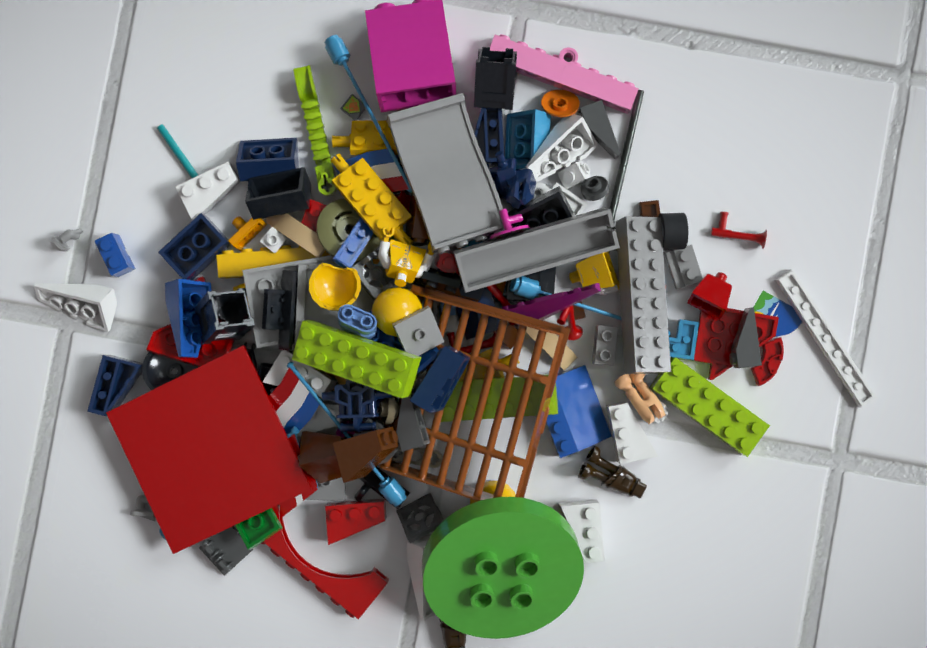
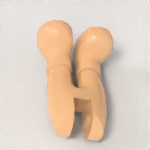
M624 374L614 381L615 386L626 392V397L645 422L648 424L654 422L652 412L658 419L665 416L661 402L643 380L646 374ZM637 391L641 394L644 400L641 399Z

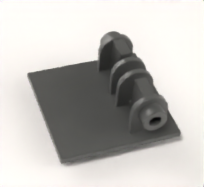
M233 527L211 536L199 547L224 576L253 550L247 549L240 534Z

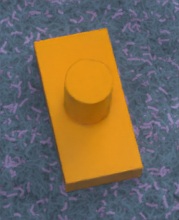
M238 216L232 221L233 226L238 231L228 241L241 251L267 224L261 218L254 220L251 218L246 223L241 216Z

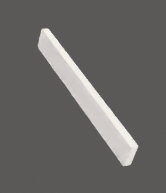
M791 269L775 280L857 406L862 408L877 398L794 270Z

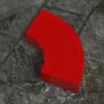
M781 337L770 340L762 345V365L751 368L757 386L765 384L778 372L777 370L784 355Z

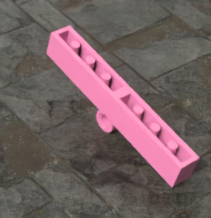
M495 34L490 50L505 51L506 48L517 51V73L559 89L570 91L575 95L594 102L602 100L605 106L626 114L630 112L639 88H636L631 82H620L612 75L605 76L599 74V71L596 69L581 67L582 65L577 62L578 54L575 49L567 47L562 49L559 55L551 56L546 54V51L543 49H533L522 41L514 42L506 35L500 34L498 36ZM568 57L571 59V61L567 62L564 60V58Z

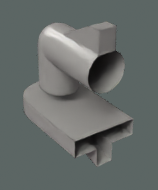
M66 230L59 237L53 236L51 240L59 249L68 251L70 248L66 242L70 239H79L83 230Z
M140 495L137 497L136 509L144 510L145 504L149 503L145 495ZM130 512L131 516H140L152 521L156 519L152 512Z

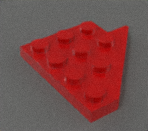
M727 308L719 320L700 310L693 361L710 363L708 380H714L733 366L730 363L729 354L731 353V347L744 311ZM755 313L759 347L776 336L779 317Z
M169 324L153 332L146 350L160 356L200 367L231 352L235 340L226 339L212 341L210 344L201 343L197 358L179 357L172 327Z

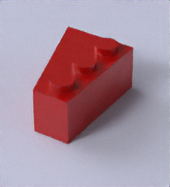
M385 499L328 503L325 506L328 545L384 522L387 518Z

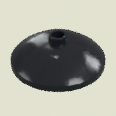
M148 352L143 362L142 374L147 386L153 390L198 367ZM173 369H178V372L175 375L171 374V371Z

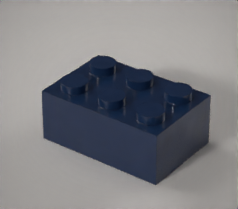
M200 213L158 253L182 279L193 280L217 258L216 255L222 254V251H225L231 243L206 215Z

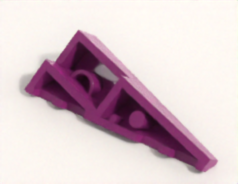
M596 283L582 288H575L571 291L559 292L526 302H519L515 305L503 306L502 309L545 320L600 292V284Z

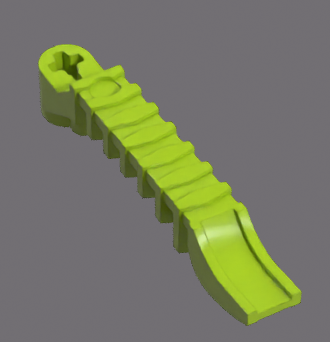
M311 66L294 68L297 91L302 103L301 108L305 113L304 119L307 122L306 129L309 131L308 138L312 145L313 160L316 163L315 171L318 189L325 196H333L337 191V188L332 183V179L335 178L334 167L330 162L331 155L329 154V145L326 140L325 126L322 122V114L320 112V104L318 103ZM326 180L332 185L329 192L323 189L326 186Z

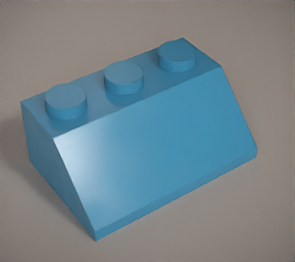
M533 109L507 114L505 158L516 159V170L527 169V164L549 135L551 115L547 112Z

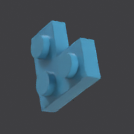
M678 319L676 338L669 337L670 357L694 360L699 322Z

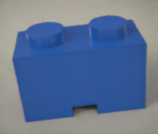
M110 233L95 240V244L111 276L120 277L136 269L125 250L126 248L120 235Z

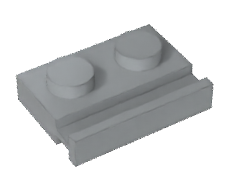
M692 245L686 246L685 249L664 253L675 289L703 280Z

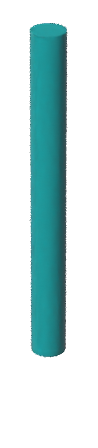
M163 124L158 126V131L191 178L199 176Z

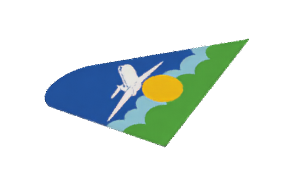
M764 290L753 306L755 313L779 317L775 337L792 333L802 323L792 306Z

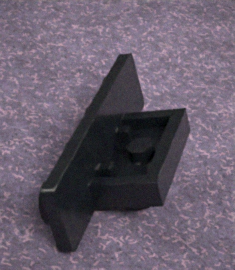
M432 268L428 272L424 271L422 277L415 278L412 283L430 290H438L448 295H456L478 302L481 300L484 288L465 293L460 276Z
M283 270L282 290L264 289L262 329L279 330L278 349L287 351L292 350L294 342L293 325L295 323L294 308L297 285V272L291 270Z

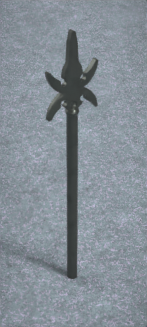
M638 90L634 100L609 209H611L613 221L617 212L643 100V90Z

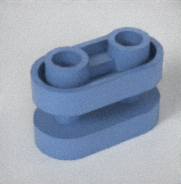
M350 304L343 305L338 310V323L342 330L367 339H372L376 335L377 320L373 314Z

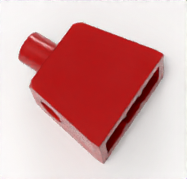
M718 272L716 276L707 274L693 290L687 304L720 320L727 309L732 285L726 282V274Z

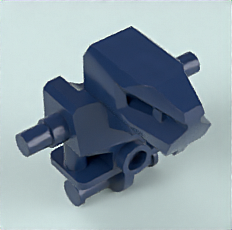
M499 151L495 154L498 166L492 168L488 166L499 198L503 197L507 203H511L513 208L519 209L522 204L526 205L534 198L536 180L533 171L529 168L516 170V159H506L503 152Z
M346 379V384L336 385L334 387L335 391L322 392V400H331L339 403V415H336V418H353V423L340 424L341 433L355 431V433L375 431L376 423H362V418L378 417L376 401L383 398H392L391 394Z

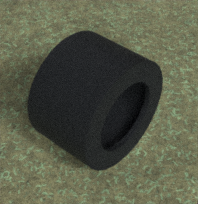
M660 213L658 217H661L663 250L685 249L688 243V221L686 214Z

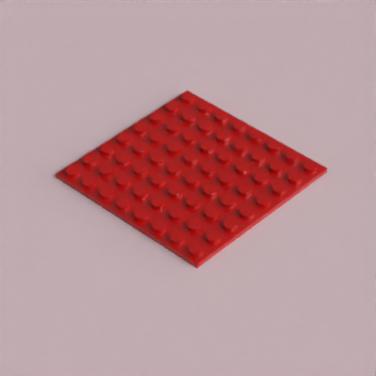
M244 345L106 412L173 554L312 489L304 470L299 466V459Z

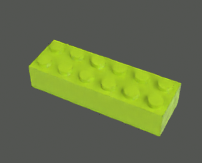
M314 320L302 321L292 360L393 396L405 398L411 395L421 357Z
M670 357L671 372L658 374L649 388L735 451L748 457L770 425L679 359Z
M549 373L540 374V375H544V376H547V377H548ZM505 376L493 377L482 419H494ZM513 377L503 418L515 417L525 378ZM484 378L472 379L461 421L474 419ZM464 379L459 380L445 405L441 422L453 421ZM533 381L524 416L538 415L545 384ZM556 383L550 400L548 415L558 414Z

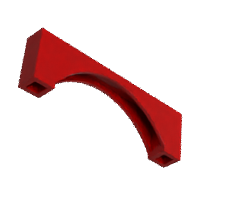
M280 506L272 507L283 528L261 544L268 545L271 548L270 551L275 556H281L285 559V563L290 568H296L301 572L300 575L303 579L312 581L319 592L328 594L331 597L330 600L335 605H341L346 609L345 612L350 617H356L359 620L388 584L389 578L375 567L371 571L359 574H336L313 566L296 551L289 540Z

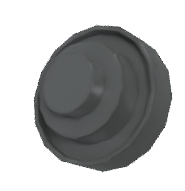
M602 176L588 178L580 187L582 196L588 201L600 200L609 191L608 181Z

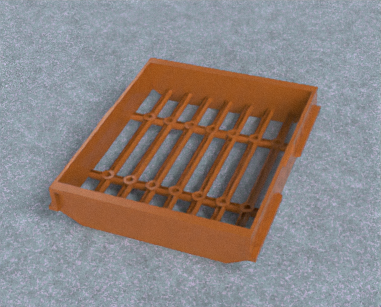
M412 285L411 292L418 297L421 304L423 297L426 298L424 307L429 306L432 308L433 300L444 303L438 325L442 337H444L452 305L463 308L453 348L471 358L468 362L450 433L448 435L439 432L444 409L435 412L431 429L426 428L430 443L426 444L420 470L409 466L414 448L405 451L402 464L390 459L387 463L378 464L377 466L431 486L481 501L502 497L510 464L512 463L523 467L515 497L524 498L540 436L544 432L550 410L549 404L570 328L462 297L448 295L437 290H430L426 287ZM470 311L481 313L472 351L469 354L461 351L460 348ZM491 316L499 318L500 322L490 359L480 357L479 352L488 318ZM509 321L519 324L509 365L498 362V357ZM530 327L539 331L527 371L517 368V363L526 329ZM546 332L559 335L548 377L536 373ZM442 344L436 346L439 350L444 348ZM433 363L427 368L426 374L430 367L433 365ZM478 364L487 367L467 441L458 438L457 434L475 367ZM495 370L505 372L506 376L488 443L485 447L476 444V438ZM515 375L525 378L507 449L504 453L495 450L494 447ZM533 381L546 386L526 459L514 456L513 453ZM399 398V405H401L402 398ZM398 416L396 420H393V423L391 424L396 433L399 419ZM385 424V428H389L390 424ZM436 439L447 442L438 476L427 473ZM454 445L465 448L457 482L446 479ZM473 451L484 454L475 488L464 485ZM492 457L503 460L494 495L483 491Z

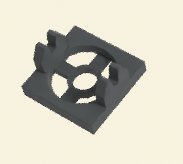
M379 247L352 267L357 270L361 279V285L373 301L380 293L395 285L394 278H390L388 283L384 279L385 268L383 266H374L371 262V259H379ZM364 265L369 269L368 277L364 278L363 274ZM372 269L380 270L381 277L379 279L372 277ZM371 281L379 282L382 287H374L369 283Z
M431 493L396 510L409 543L433 532L444 521ZM421 506H428V507H430V508H428L427 510L424 511L423 509H420L419 507H421ZM414 510L412 518L408 519V516ZM418 513H424L423 519L420 521L415 520V516ZM434 513L433 521L427 526L425 523L427 516ZM414 523L419 524L421 529L414 531L410 525Z

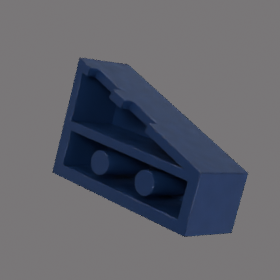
M482 107L474 134L488 166H498L495 154L499 151H502L504 154L502 109Z
M444 346V348L438 351L437 359L410 400L429 413L444 409L471 358L452 346Z
M103 355L87 412L107 416L106 412L119 407L141 375L143 363L113 355Z

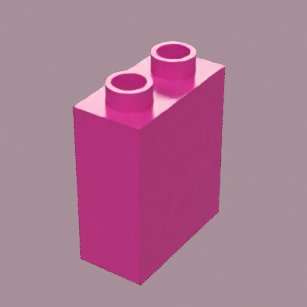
M414 0L412 4L398 6L392 3H381L372 10H365L376 95L381 112L408 109L457 95L442 0Z

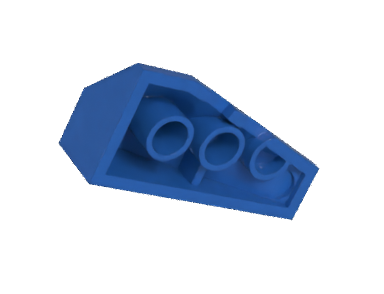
M175 279L165 283V302L179 357L197 358L199 355L202 331L199 317L196 315L194 307L207 292L212 291L210 282Z

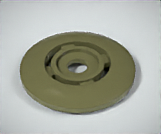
M346 199L335 200L328 204L322 210L317 220L316 230L319 242L332 257L336 255L349 235L346 233L345 227L347 225L355 226L360 219L358 213ZM345 213H350V214H347V215H344V216L340 217L339 220L335 219L336 217H338V216H340V215H343V214H345ZM375 234L372 235L355 263L360 262L380 246V240Z

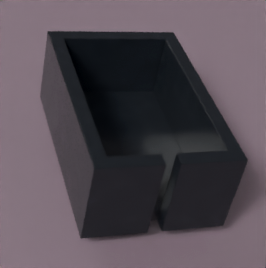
M305 167L249 178L245 203L253 220L309 209L312 185Z

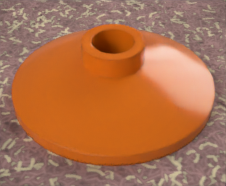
M560 89L547 92L541 100L543 110L555 117L571 116L578 111L580 105L579 99L575 94Z

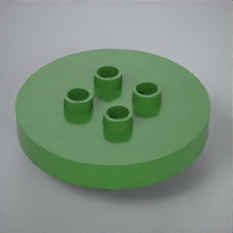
M520 497L489 498L457 510L434 530L426 543L422 556L423 587L430 608L448 626L464 634L480 638L501 639L521 636L551 623L572 604L580 590L584 575V562L578 540L567 520L557 511L543 503Z

